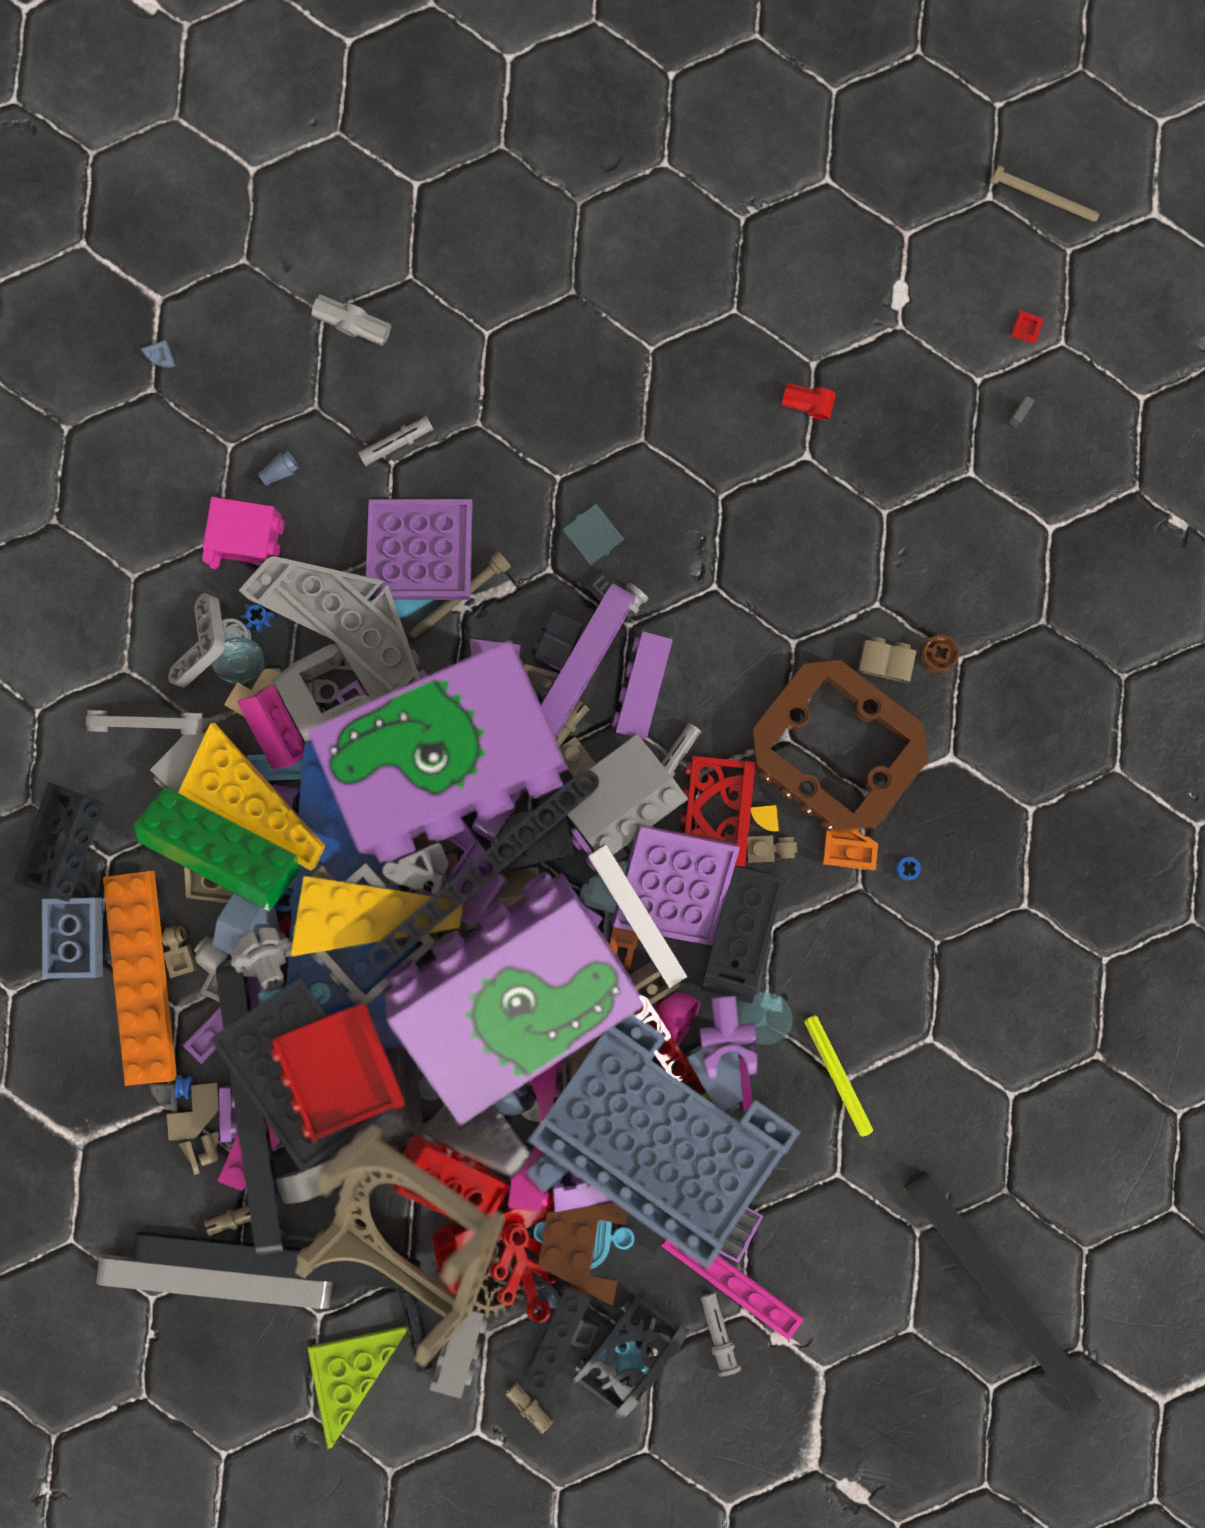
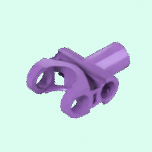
M736 996L712 998L715 1027L700 1029L702 1054L709 1079L717 1078L716 1067H718V1060L720 1056L729 1051L738 1052L743 1056L744 1062L747 1064L748 1075L756 1074L757 1046L754 1023H738ZM755 1043V1046H750L751 1050L739 1046L740 1044ZM718 1047L710 1054H708V1051H703L704 1048Z

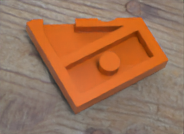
M826 830L823 864L874 871L876 869L878 843L869 837L863 836L859 831L837 833L834 830L833 832Z

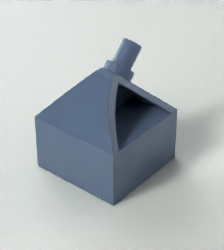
M233 893L217 919L212 946L231 955V951L237 945V941L248 932H254L258 943L261 942L258 935L259 929L275 928L280 932L274 906L270 911H267Z

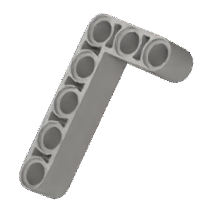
M336 1156L303 1172L299 1169L277 1177V1187L283 1203L302 1202L322 1194V1192L317 1190L320 1180L318 1174L321 1168L327 1162L331 1164L336 1159ZM343 1179V1180H342L337 1186H335L334 1188L343 1185L344 1182H345V1179Z

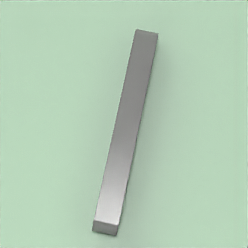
M117 1255L99 1256L96 1284L103 1286L319 1309L330 1307L332 1282L141 1263L133 1261V1257Z

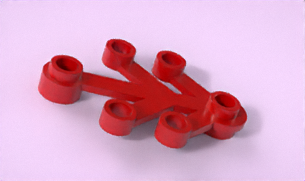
M511 1223L506 1226L502 1234L505 1247L498 1263H494L490 1268V1276L493 1279L504 1280L508 1275L507 1267L513 1254L515 1255L516 1263L506 1287L498 1291L497 1300L501 1304L511 1305L515 1301V1292L522 1279L529 1303L526 1308L527 1316L532 1321L542 1323L548 1319L550 1307L548 1303L539 1300L531 1272L541 1276L542 1280L548 1283H555L559 1277L552 1274L551 1278L548 1279L549 1271L539 1267L538 1262L527 1258L524 1247L533 1250L535 1256L540 1258L542 1243L528 1237V1232L522 1224ZM515 1232L516 1237L512 1240L513 1233ZM500 1267L501 1273L499 1276H497L496 1272L497 1269ZM508 1292L509 1296L508 1299L505 1301L504 1295ZM536 1306H537V1307H538L537 1313L534 1314V1310H535V1308H536Z

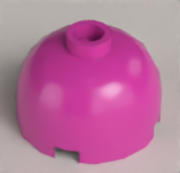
M674 992L667 995L662 1001L658 1000L654 1004V1011L677 1046L680 1045L691 1028L688 1026L692 1017L696 1019L700 1001L688 994Z

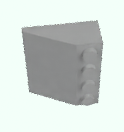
M635 734L588 769L597 774L599 786L592 795L570 812L567 817L593 852L607 845L612 855H614L635 839L638 824L651 827L688 798L640 736ZM588 777L580 778L579 785L585 790L592 789L591 779ZM561 794L559 796V802L562 806H572L573 801L570 795Z

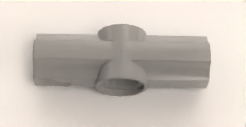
M319 295L314 302L311 313L312 317L336 326V329L352 337L360 336L381 346L387 341L391 324L368 315L363 309L346 303V305L322 295Z

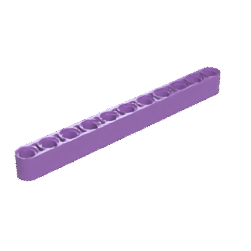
M614 583L603 597L541 705L555 739L558 737L631 609L629 608L630 603L633 606L636 596ZM527 788L510 795L515 808L488 820H485L484 817L480 818L478 815L471 830L496 843L499 831L506 824L505 821L510 819V815H513Z

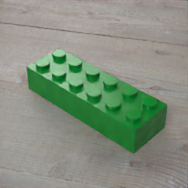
M166 787L134 823L139 843L267 911L272 909L299 874L297 855Z

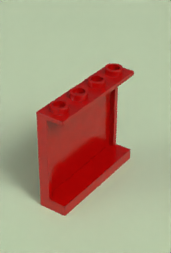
M365 1002L273 1039L274 1045L270 1047L275 1062L281 1061L284 1071L280 1072L285 1087L290 1086L294 1096L290 1097L295 1112H301L304 1119L303 1122H300L305 1137H311L313 1143L322 1136L393 1107L397 1109L405 1105L404 1098Z

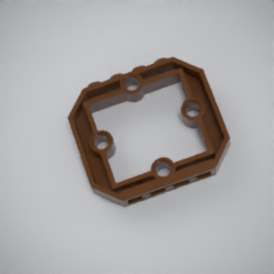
M841 660L803 664L750 732L754 762H756L755 769L759 771L757 775L766 783L770 784L773 782L779 787L778 792L788 800L793 798L799 802V808L809 816L814 814L821 820L820 825L829 832L834 830L837 833L876 828L928 762L924 724ZM824 680L856 704L854 712L860 721L870 723L876 720L906 743L905 747L888 768L877 766L866 774L864 785L869 793L853 813L821 789L816 777L803 775L771 750L772 746L786 729L798 731L805 727L810 719V710L806 703ZM863 703H872L875 707V712L873 714L866 713L863 710ZM793 710L799 711L803 717L802 721H792L790 712ZM875 774L883 776L885 780L883 787H878L873 783V776ZM801 783H808L812 787L811 795H803L799 790V785Z

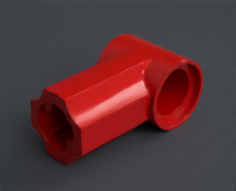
M787 383L781 406L807 412L809 416L817 419L829 420L836 393L825 388L817 387L810 389Z

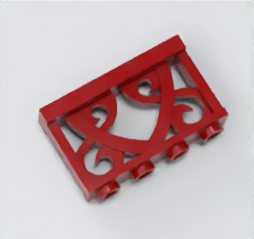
M692 756V762H686L685 777H690L689 787H684L683 791L688 799L683 802L687 803L686 813H681L680 828L685 829L684 834L737 844L740 849L735 866L745 867L756 762ZM703 767H712L718 774L719 782L714 784L712 776L707 774L708 781L702 783L699 780L698 773ZM721 767L743 769L742 775L724 779ZM696 786V788L704 792L694 802ZM729 787V794L732 791H736L738 793L737 800H729L725 788ZM720 791L725 804L734 810H738V817H730L724 820L717 828V831H714L703 817L700 809L709 798ZM693 815L694 820L700 828L691 831V822ZM732 825L735 829L734 834L728 835L725 832L724 837H722L721 832L724 827Z

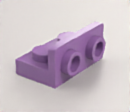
M232 1085L219 1086L221 1142H232L231 1139L237 1138L238 1135Z

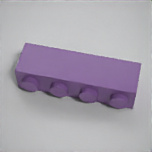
M642 632L641 638H635L632 652L637 653L635 662H629L625 676L629 677L630 681L628 688L622 687L619 702L623 703L621 713L616 712L612 727L617 728L616 734L629 738L638 734L646 742L673 639L647 632Z

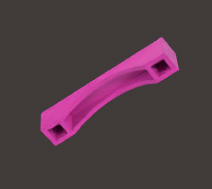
M564 1058L528 1081L538 1102L540 1124L553 1107L554 1099L558 1100L560 1097L561 1084L556 1083L557 1073H562ZM536 1146L526 1164L512 1178L509 1209L541 1212V1206H547L548 1190L542 1193L525 1173L546 1154Z

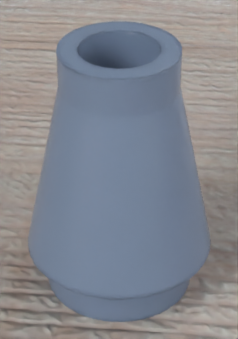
M288 451L283 454L280 452L258 475L263 483L268 486L275 481L294 475L298 465Z

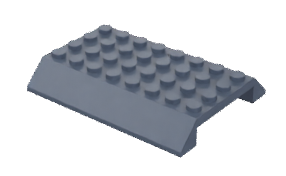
M632 1013L605 1030L529 1139V1142L703 1266L709 1268L722 1249L723 1242L783 1154L787 1153L800 1131L756 1100L739 1122L734 1120L651 1061L666 1037Z

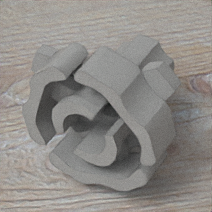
M261 928L258 930L260 943H258L254 932H248L237 941V945L231 951V964L238 973L243 972L244 976H258L262 990L271 991L280 988L284 984L280 967L286 963L285 957L291 955L293 941L286 938L284 933L278 932L275 928Z

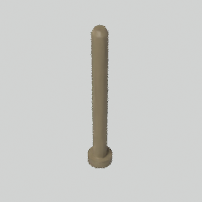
M1000 165L997 166L991 182L996 185L1000 181L1090 221H1097L1099 217L1098 212L1004 172V167Z

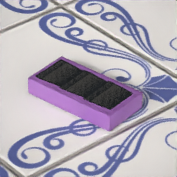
M747 1207L723 1242V1247L719 1253L739 1263L763 1215Z

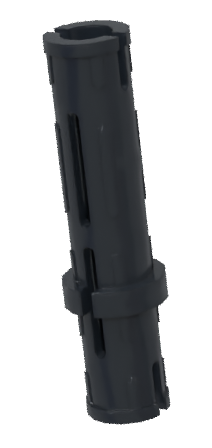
M406 1290L400 1292L399 1296L409 1333V1349H412L414 1359H416L420 1344L426 1339L417 1297ZM431 1359L424 1367L415 1361L417 1372L433 1368Z

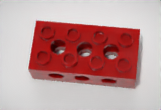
M416 1133L402 1154L488 1216H491L497 1210L510 1189V1185L499 1173ZM390 1183L397 1193L451 1217L412 1189Z

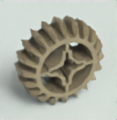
M498 1245L494 1247L490 1258L489 1270L485 1272L481 1288L485 1292V1300L477 1296L474 1304L477 1306L476 1312H480L481 1309L485 1310V1318H489L490 1311L493 1310L494 1316L499 1318L501 1308L506 1315L510 1313L508 1305L501 1304L499 1301L493 1302L494 1293L506 1287L509 1280L508 1277L504 1280L494 1279L499 1284L495 1283L491 1293H489V1282L485 1281V1278L489 1279L491 1266L494 1263H498L501 1254L498 1253ZM514 1254L507 1267L511 1273L514 1268L513 1263L516 1261ZM520 1281L515 1292V1298L517 1299L524 1298V1294L518 1290L524 1289L523 1282ZM516 1299L511 1304V1306L514 1308L518 1307V1302Z

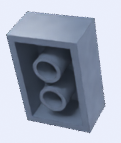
M71 898L69 902L58 899H42V979L102 977V898Z

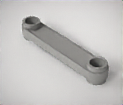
M87 710L85 726H87V731L108 732V727L181 729V734L202 735L204 719H202L203 713H181V718L108 716V711Z

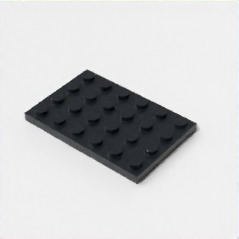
M300 976L212 1036L210 1040L299 1169L303 1172L387 1114L392 1108L322 1136L314 1143L311 1137H305L300 1122L304 1121L300 1111L295 1112L290 1097L294 1096L290 1086L285 1087L280 1072L284 1071L281 1061L275 1062L270 1047L274 1045V1038L328 1017Z

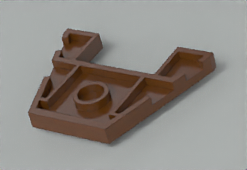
M615 1202L555 1212V1210L547 1211L538 1266L602 1301L613 1305L617 1279L591 1275L590 1269L598 1221L626 1225L628 1211Z

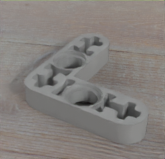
M203 593L198 597L194 607L198 642L178 659L169 671V682L182 688L191 683L221 655L225 646L219 600L207 593Z

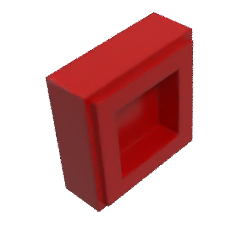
M1020 310L1010 337L1035 344L1044 318Z

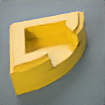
M776 805L751 808V815L759 826L768 831H779Z

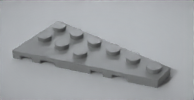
M444 1104L420 1131L426 1139L509 1175L519 1169L522 1162L529 1155L494 1104L461 1125L447 1105Z

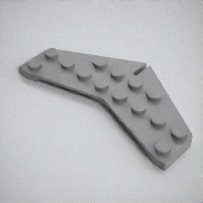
M274 556L266 559L239 589L249 600L334 640L373 701L421 680L389 585L387 584L372 602L369 601L384 584V581Z

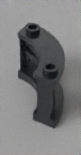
M639 1292L633 1299L630 1297L626 1298L619 1308L622 1313L590 1356L587 1359L582 1357L575 1366L574 1371L577 1373L572 1380L575 1384L578 1382L614 1409L615 1413L613 1415L620 1421H623L636 1407L646 1389L650 1390L662 1374V1367L666 1365L670 1358L674 1357L690 1332L682 1324L678 1326L648 1303ZM636 1309L651 1319L648 1330H642V1317L638 1324L631 1322V1316ZM655 1323L658 1324L665 1331H667L670 1335L658 1331H653ZM625 1325L628 1332L617 1335L622 1326ZM643 1341L641 1345V1358L648 1368L645 1373L638 1369H626L617 1374L615 1347L628 1342ZM649 1341L652 1342L650 1349H657V1354L653 1357L646 1354ZM605 1349L606 1362L598 1359ZM595 1367L601 1370V1373L596 1375V1377L589 1373ZM609 1376L610 1380L603 1384L597 1378L603 1379ZM626 1376H633L636 1381L633 1385H629L626 1382L627 1379L622 1383L620 1380ZM613 1386L616 1393L612 1391L609 1387Z

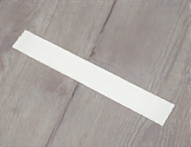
M607 845L589 856L590 860L669 988L686 978L685 972Z

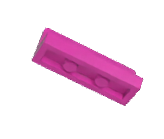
M268 685L253 696L241 698L237 701L272 769L292 766L303 758L305 745L274 685Z

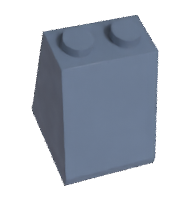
M702 1045L687 1052L685 1055L713 1104L726 1114L740 1107L738 1103L742 1101L738 1052L729 1051L720 1056L718 1067H716V1079H709L702 1054ZM718 1047L704 1048L703 1051H708V1054H710Z

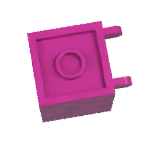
M211 497L203 544V561L209 564L212 569H218L221 564V558L263 564L269 557H279L280 545L277 544L278 535L283 534L284 519H281L282 516L273 506Z

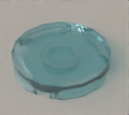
M233 637L225 640L224 649L221 655L212 662V667L221 680L229 684H237L238 682L242 685L260 676L264 669L265 658L262 648L256 642L248 638Z
M769 992L755 994L752 1004L745 1002L740 1014L741 1024L754 1023L756 1043L764 1045L773 1044L784 1039L791 1029L793 1020L791 1009L787 1002L777 994Z

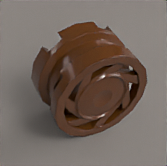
M947 635L931 637L923 644L920 651L922 665L933 673L948 671L959 659L957 643Z

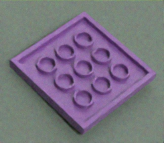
M472 499L369 500L366 577L384 581V584L369 600H374L387 584L390 587L394 600H470Z
M638 824L625 876L662 936L712 946L740 847L733 843ZM617 904L611 924L616 928L634 931Z

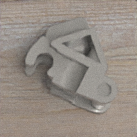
M436 843L421 848L404 858L385 864L383 873L387 878L398 884L418 890V888L423 889L431 880L434 883L432 894L435 895L447 880L448 872L446 870L449 862L442 845Z

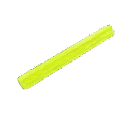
M813 1015L806 1018L804 1023L859 1135L862 1137L869 1135L873 1132V1128L818 1017Z

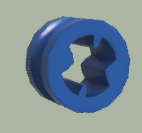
M904 857L898 860L895 870L901 879L914 880L919 876L921 866L917 859ZM905 862L906 864L913 863L912 870L914 873L912 875L910 873L906 875L903 873L905 870L903 864Z
M180 1074L177 1076L175 1098L184 1096L185 1099H190L191 1085H193L192 1076L187 1078Z

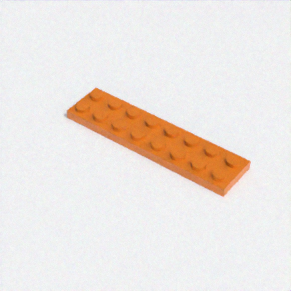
M155 871L103 877L125 1086L174 1081L177 1079Z

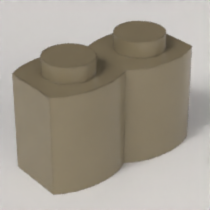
M870 637V640L863 641L857 668L858 673L904 683L910 682L916 651L910 649L911 645L896 642L895 646L885 644L886 640L878 637Z

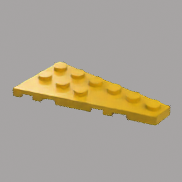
M211 723L178 793L297 855L298 863L309 870L315 869L326 847L324 843L215 723Z
M304 876L291 956L378 942L433 896ZM439 897L436 900V906L441 911H447L451 907V902L448 898ZM463 904L429 933L459 928ZM419 914L415 918V924L417 927L425 929L430 925V918L425 914ZM401 931L395 934L394 939L408 937L409 935Z

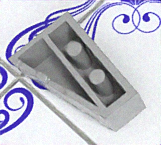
M473 1306L471 1315L442 1346L430 1390L461 1399L464 1386H470L474 1370L470 1369L471 1360H477L481 1347L480 1343H476L479 1333H485L488 1318L483 1317L485 1310L481 1309L480 1312H476V1306Z

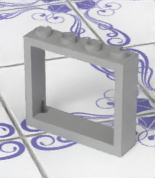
M366 862L344 881L355 884L364 877L372 887L390 889ZM428 933L420 939L422 944L400 964L408 960H413L415 963L436 942L433 936ZM326 950L311 953L312 957L321 966L325 963L330 968L331 972L329 975L338 985L343 983L348 988L349 992L346 994L356 1005L365 1002L366 1005L369 1004L390 985L385 976L369 992L364 994Z

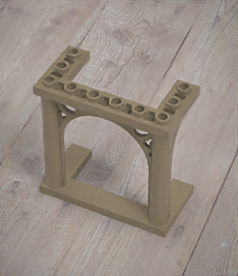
M372 1124L365 1132L360 1131L348 1148L344 1146L331 1164L327 1162L321 1168L318 1174L320 1180L317 1190L324 1195H327L343 1179H345V1182L339 1191V1196L341 1197L334 1209L336 1215L330 1228L326 1231L322 1230L309 1248L306 1246L300 1251L297 1256L298 1265L296 1273L304 1279L314 1268L325 1263L334 1261L364 1263L378 1269L445 1317L420 1344L415 1361L424 1367L471 1315L505 1216L497 1211L491 1216L485 1214L379 1139L381 1130ZM381 1183H395L408 1187L474 1232L473 1236L447 1262L442 1278L452 1285L465 1271L457 1295L450 1293L446 1287L395 1252L382 1238L375 1227L369 1210V1196L373 1187ZM356 1218L364 1221L366 1227L359 1226L356 1223Z

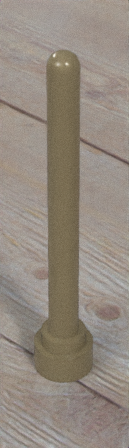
M499 551L490 557L492 560L488 562L489 565L471 580V593L495 573H504L511 567ZM446 600L409 631V638L412 640L417 639L463 600Z

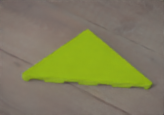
M406 1325L307 1347L327 1449L333 1447L408 1331Z

